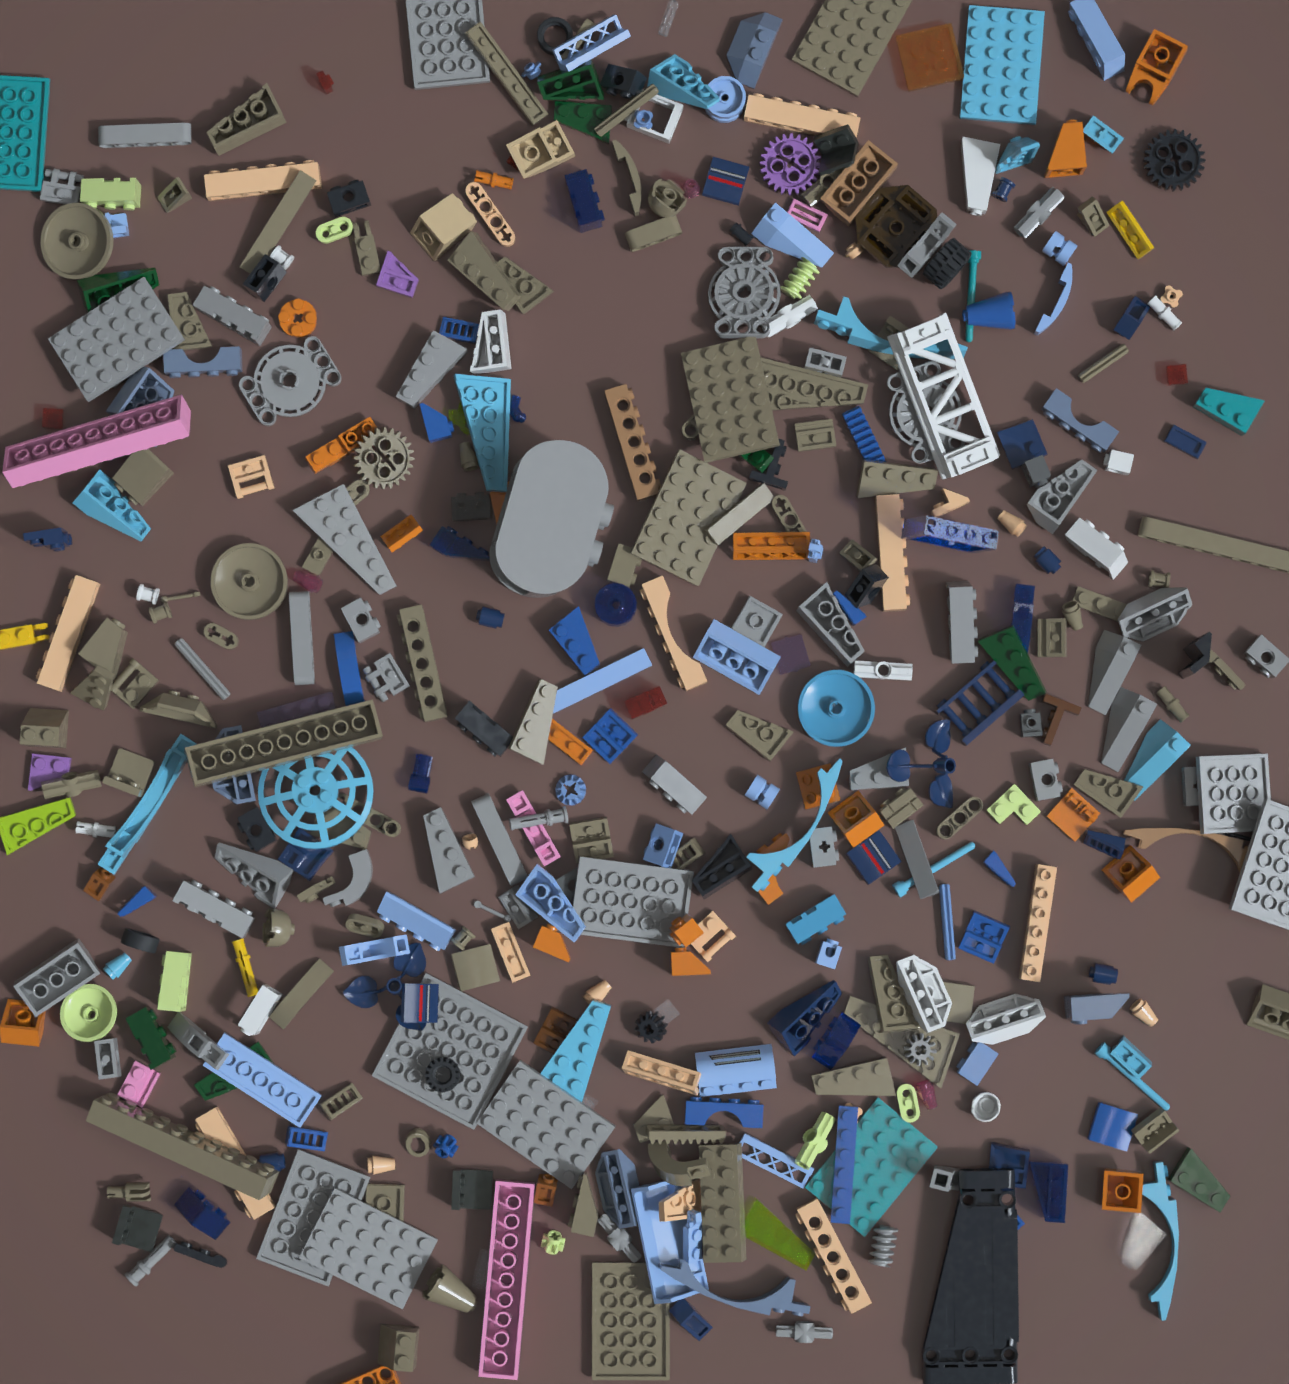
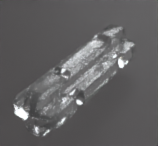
M669 0L668 9L665 10L658 30V34L661 36H668L669 28L676 14L675 11H677L679 5L675 0Z

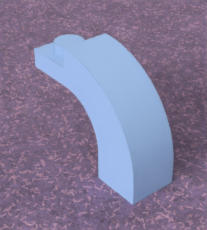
M407 934L339 947L342 966L410 954Z

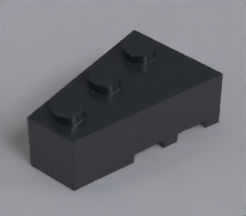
M470 700L455 717L459 722L457 726L464 732L467 730L474 734L472 738L480 745L484 742L488 746L486 750L494 757L497 754L501 757L509 748L513 736Z
M730 834L712 858L693 878L692 882L702 898L706 899L752 870V866Z

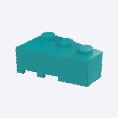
M1205 388L1193 408L1243 436L1265 400Z

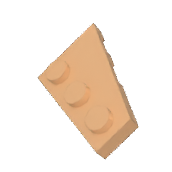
M700 1179L692 1181V1186H684L659 1201L660 1222L687 1219V1211L692 1209L701 1212L702 1217Z

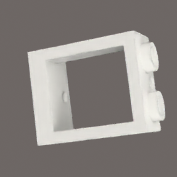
M655 95L649 100L673 110L664 134L644 127L635 128L634 121L636 117L634 113L636 111L625 118L627 128L669 144L683 111V105L659 95Z
M267 984L262 985L238 1026L242 1027L240 1031L248 1036L259 1034L283 994Z

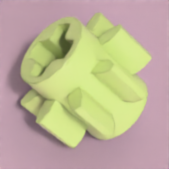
M551 1230L548 1234H543L541 1247H545L546 1253L555 1255L559 1251H563L565 1238H562L560 1232Z

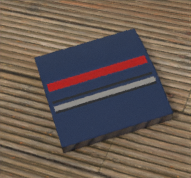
M713 157L702 196L739 206L749 166Z
M880 830L846 853L867 885L901 862Z
M402 983L401 1022L438 1023L439 984Z

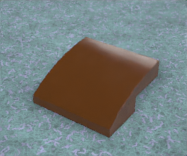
M552 1007L533 1044L554 1054L578 1020Z

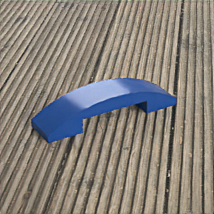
M353 631L334 634L345 705L349 706L365 702Z

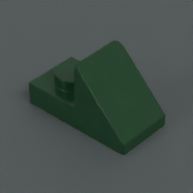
M765 450L738 455L739 458L761 473L774 459Z

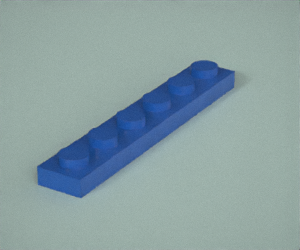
M838 1106L831 1223L850 1224L858 1107Z

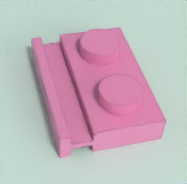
M136 1060L118 1096L132 1101L143 1108L161 1073L153 1069L150 1070L148 1066Z

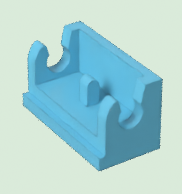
M1094 115L1083 129L1086 135L1112 154L1124 140L1121 135Z
M1125 1036L1111 1049L1110 1054L1138 1080L1152 1067V1061Z

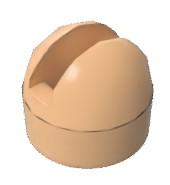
M467 834L462 837V842L466 849L471 850V847L474 849L477 847L478 838L476 834Z

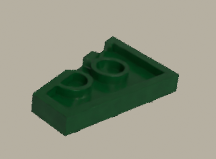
M555 101L554 121L557 120L561 125L578 130L592 138H597L609 144L610 130L603 136H599L594 128L612 114V105Z

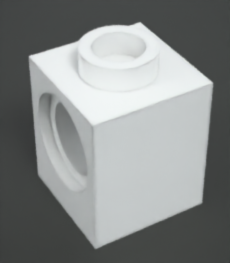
M1111 450L1104 457L1103 465H1106L1105 471L1129 475L1134 455Z

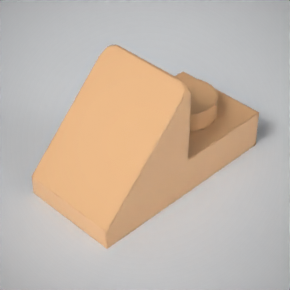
M943 488L941 491L947 503L940 502L934 505V509L930 513L933 519L968 504L970 500L968 497Z

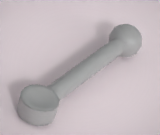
M475 901L474 906L476 908H482L503 918L505 922L511 921L510 915H503L482 905L480 901Z

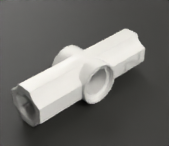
M808 295L793 305L789 304L783 307L776 315L766 320L771 329L767 337L770 338L785 328L793 327L802 318L818 310L813 298ZM761 324L762 330L765 332L767 326Z
M855 661L854 674L859 678L911 681L913 664L889 663L885 661ZM883 665L888 668L886 676L878 673L879 666Z

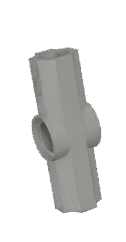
M1052 187L1039 201L1037 200L1026 212L1027 214L1013 229L1020 237L1026 239L1038 225H1042L1052 214L1051 212L1065 197L1057 188Z

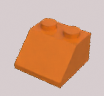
M859 791L828 812V815L853 848L884 826L876 811Z
M1131 845L1124 850L1121 859L1114 858L1102 869L1107 878L1131 903L1160 878L1153 866Z
M547 924V926H542L533 948L570 962L571 957L562 934L557 932L558 929L553 925Z
M675 948V952H671L672 976L711 974V970L691 951H687L686 948Z
M8 999L0 1024L1 1043L39 1047L44 1030L46 1011L35 1017L24 1000Z
M1105 1168L1102 1210L1141 1213L1144 1174Z

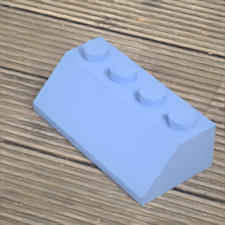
M714 619L693 658L760 695L781 656Z
M391 892L385 893L377 910L380 914L379 918L388 923L390 920L397 923L396 927L404 932L408 929L414 933V938L422 942L424 939L431 942L429 946L437 951L446 949L456 931L455 928Z

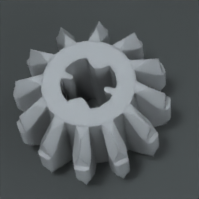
M920 1033L919 1040L913 1034L914 1042L907 1039L906 1042L911 1045L910 1047H903L904 1050H910L904 1056L906 1058L912 1056L909 1061L911 1064L917 1059V1066L921 1065V1060H923L925 1065H928L927 1057L932 1061L934 1060V1057L929 1055L930 1052L937 1053V1050L930 1049V1047L936 1044L935 1042L928 1044L931 1039L930 1036H927L923 1041V1033ZM917 1045H924L925 1048L923 1049L925 1052L923 1054H916L917 1050L915 1048Z

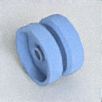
M720 76L713 79L708 85L720 100L710 108L705 109L706 113L719 123L732 122L742 115L745 108L746 92L744 87L737 79L730 76Z

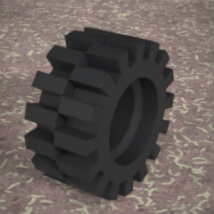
M448 1057L434 1059L425 1070L426 1082L429 1084V1087L441 1093L455 1088L461 1076L458 1064ZM440 1067H445L450 1071V1078L446 1082H440L436 1079L435 1073Z

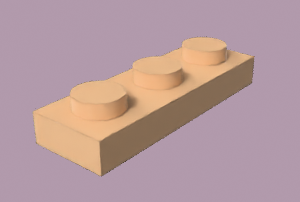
M507 922L492 928L491 931L512 983L530 976L510 923Z

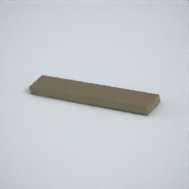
M481 21L467 30L464 34L530 124L533 126L548 115L547 111Z
M299 171L240 265V268L251 273L265 254L270 256L317 180L303 171Z

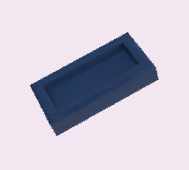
M1174 424L1164 440L1165 443L1197 460L1207 443Z

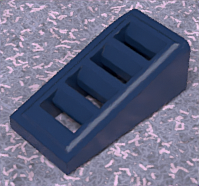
M1088 830L1083 844L1116 859H1121L1126 838Z

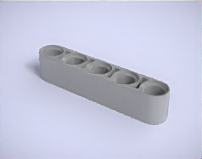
M160 123L99 126V147L123 148L190 145L192 143L191 124Z
M309 591L289 592L295 685L315 684Z
M489 793L472 800V805L510 885L513 886L526 880L528 875Z

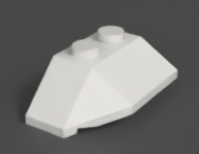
M915 955L897 961L898 982L905 992L904 996L908 1005L913 1010L912 1014L915 1020L918 1021L920 1027L926 1033L944 1027L952 1002L937 968Z
M1013 994L979 1005L970 1020L966 1022V1026L972 1041L993 1045L1030 1033L1046 1018L1039 999Z

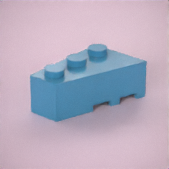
M835 894L788 921L785 923V926L796 944L801 943L803 945L812 940L810 936L817 933L820 935L828 930L827 926L831 923L836 925L843 921V916L846 915V912Z

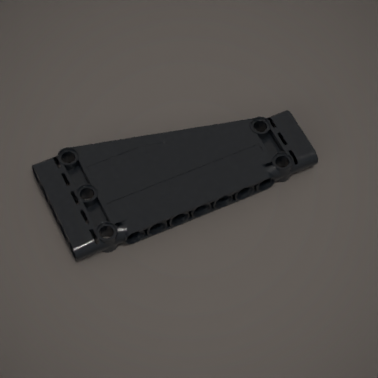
M1013 1168L959 1169L957 1205L921 1352L923 1384L1018 1383L1017 1209H1015V1169ZM1010 1194L1012 1196L1011 1200L1007 1203L1002 1202L1003 1195ZM965 1195L973 1196L970 1203L963 1202ZM1007 1349L1014 1351L1010 1357H1005L1004 1352ZM933 1350L936 1352V1355L933 1358H927L926 1353ZM973 1350L975 1354L973 1357L968 1358L965 1356L966 1351Z

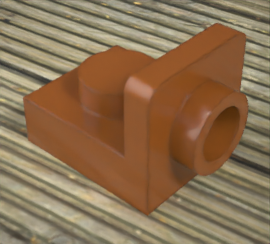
M100 867L93 873L83 891L97 901H100L116 877Z
M539 1174L534 1203L553 1206L558 1181L554 1176Z

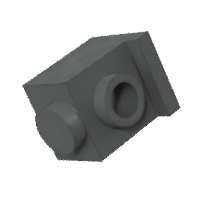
M1036 709L1024 710V714H1020L1021 738L1042 736L1040 713H1036ZM1030 719L1035 721L1034 726H1029L1028 721Z

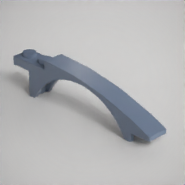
M679 1259L678 1266L660 1263L658 1266L663 1272L693 1290L736 1308L770 1315L771 1308H773L774 1312L784 1313L785 1310L792 1311V1314L797 1316H803L804 1313L809 1314L811 1306L807 1303L792 1301L796 1282L793 1277H786L777 1287L761 1296L737 1300L721 1297L703 1287L695 1278L688 1262L684 1259Z

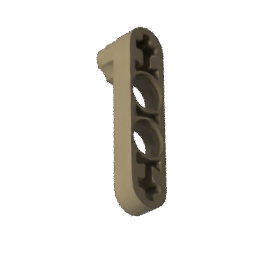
M343 793L338 794L337 799L345 797V802L347 803L349 796ZM354 799L351 810L359 805L364 809L365 804ZM371 808L364 824L389 837H397L401 833V825L397 821ZM374 814L381 817V822L378 825H372L370 822V818ZM393 824H396L395 828L397 829V831L392 832V834H389V829L387 828V825L392 826Z

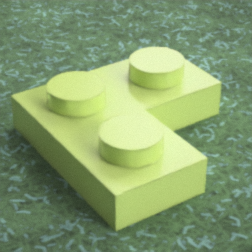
M1015 784L986 810L999 824L1014 812L1026 825L1041 812Z

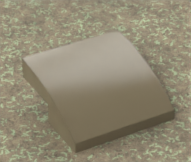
M607 816L569 823L576 863L579 861V856L598 859L614 857Z
M491 944L450 954L460 991L500 981Z

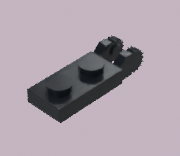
M187 1242L176 1243L174 1247L175 1252L212 1266L224 1268L227 1265L226 1258L221 1255L213 1257L210 1256L211 1252L202 1248L199 1251L192 1249L193 1245Z

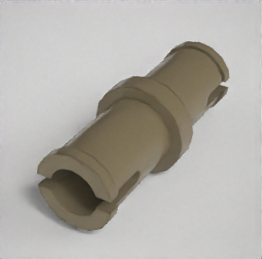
M1166 686L1156 693L1167 706L1166 709L1170 710L1180 723L1190 716L1180 705V700L1178 698L1175 699Z

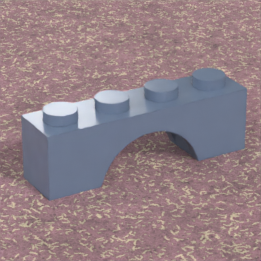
M239 346L220 347L216 357L206 363L191 361L183 349H171L163 354L164 373L169 375V378H180L181 375L200 377V374L215 377L219 376V373L235 376L238 375V372H243L242 349Z
M1056 388L1042 407L1043 414L1051 420L1053 418L1060 422L1059 426L1067 431L1069 429L1076 433L1075 437L1079 440L1089 442L1091 444L1090 447L1099 453L1102 451L1104 453L1119 431L1105 421L1093 426L1079 423L1071 412L1072 399Z

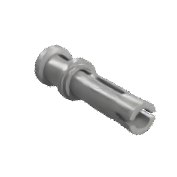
M565 806L552 811L546 809L544 813L509 818L510 830L543 824L552 826L554 823H568V813Z
M168 1235L146 1258L138 1261L137 1265L129 1273L126 1272L124 1274L134 1286H138V1282L146 1274L149 1275L151 1273V1268L176 1245V1241Z

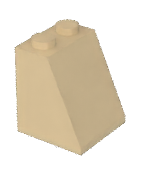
M452 193L421 214L410 233L428 255L436 261L472 231L477 221L474 215L463 206L462 201Z

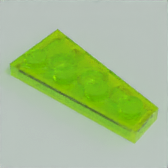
M756 1199L745 1219L746 1238L807 1271L816 1253Z

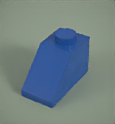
M421 403L420 408L429 442L433 443L452 438L451 432H455L452 420L448 421L447 416Z

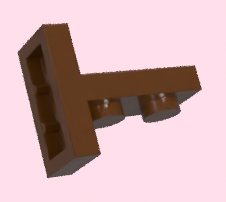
M1045 694L1041 702L1055 707V710L1051 709L1047 719L1050 721L1049 726L1044 728L1041 736L1043 739L1042 743L1050 746L1064 711L1077 716L1080 714L1082 707Z

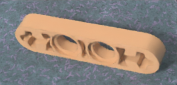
M476 182L469 183L466 187V195L498 242L504 247L512 246L515 242V234L482 186ZM472 187L479 189L477 192L481 199L477 203L474 202L477 201V197L474 194L470 195ZM488 202L491 206L490 210L487 212L481 211L480 204ZM493 218L501 219L499 227H493L490 224ZM503 229L506 235H512L510 236L511 241H502V233L499 232L497 234L496 232Z

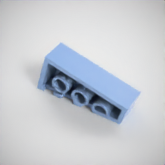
M1074 0L1070 2L1069 17L1072 21H1075L1078 33L1083 37L1103 80L1105 81L1124 72L1125 53L1095 0Z

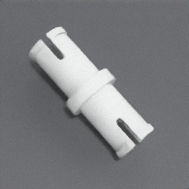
M1156 295L1147 303L1159 315L1158 318L1160 320L1163 319L1173 331L1182 324L1170 311L1171 308L1166 307Z
M77 821L76 824L77 834L93 835L96 838L97 836L112 838L116 832V826L99 825L98 822L91 824Z

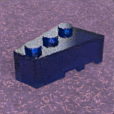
M587 169L564 175L580 233L603 227L602 221H605L603 211L599 210L597 205L600 202L597 191L593 192L592 185H594L592 174H588Z
M1029 1160L1045 1222L1065 1223L1069 1164Z

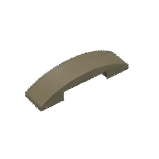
M613 140L612 145L618 163L626 161L635 190V193L629 195L634 215L638 216L641 208L639 174L628 151L617 140Z
M319 959L269 1017L284 1030L320 986L331 976L334 970Z

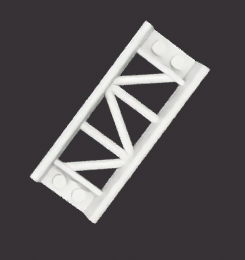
M940 314L939 317L887 336L941 479L961 475L999 458L1000 453L947 314ZM948 339L955 360L924 350V348ZM909 354L930 359L953 367V369L919 382ZM954 376L930 412L922 390ZM963 378L971 402L937 416ZM975 410L985 437L979 439L938 424ZM939 433L969 444L946 453Z

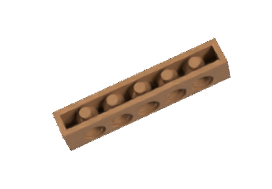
M627 384L604 390L637 501L656 497L661 484L659 479L655 480L653 472H656L654 461H650L648 454L651 453L648 442L644 443L642 436L645 435L643 425H639L637 421L640 415L637 406L633 407L631 401L634 399L632 388L628 389ZM620 402H626L628 408L621 411L617 405ZM631 420L634 425L632 428L626 429L623 426V422ZM631 438H637L639 445L631 447L628 442ZM642 456L645 459L644 464L636 465L634 463L635 457ZM643 474L650 476V481L646 484L641 483L639 480Z

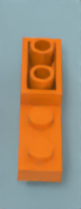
M368 417L338 435L334 440L305 456V460L314 474L353 453L354 448L359 449L360 446L356 442H363L361 435L368 437V430L374 434V428H377L372 418Z

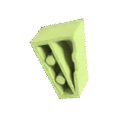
M103 178L81 179L80 202L95 208L97 206H104L105 209L114 210L116 207H123L124 210H135V208H140L141 184L136 178H130V181H120V178H114V181L104 180Z
M166 951V955L163 954L162 966H164L163 974L160 976L161 988L158 995L157 1010L186 1011L192 953Z

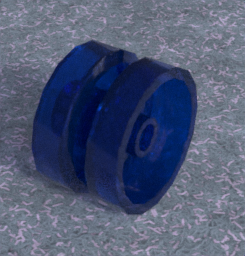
M612 583L606 585L598 592L595 599V609L597 616L603 623L612 627H620L633 619L636 614L637 602L630 588L623 584ZM617 602L620 604L618 609H614L613 603Z

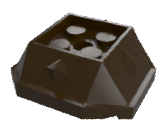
M909 185L880 188L855 216L857 243L884 267L899 268L897 265L936 220L937 209ZM897 224L901 227V231L898 233L893 232L891 226Z

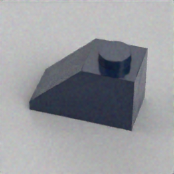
M1135 296L1113 330L1118 332L1120 336L1130 340L1150 309V306Z
M685 1298L676 1302L669 1310L680 1325L699 1341L713 1328Z

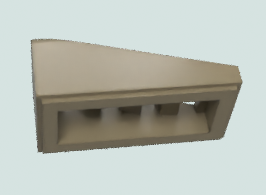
M695 838L678 848L676 855L678 854L684 864H681L675 856L674 862L678 866L677 869L686 868L705 854V851ZM690 845H691V847L694 849V851L696 852V855H695V854L692 852V850L690 849V847H689ZM684 849L691 859L688 860L686 855L683 853Z
M351 1083L319 1106L328 1120L331 1121L362 1100L363 1097L354 1084ZM350 1090L355 1097L353 1101L346 1091ZM342 1094H343V1096L346 1098V1100L348 1101V1104H347V1105L344 1103V1101H343L342 1098L340 1097ZM337 1099L342 1107L340 1110L333 1100ZM329 1103L335 1111L334 1114H332L327 1106Z

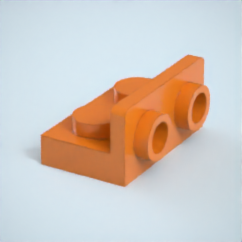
M411 514L380 537L393 553L406 542L416 537L423 529Z

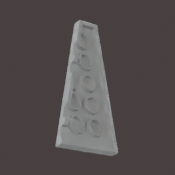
M344 484L293 510L379 595L396 587Z

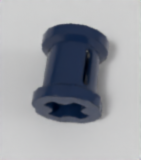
M1001 177L1000 184L996 191H993L992 196L1002 202H1007V196L1016 185L1009 179Z

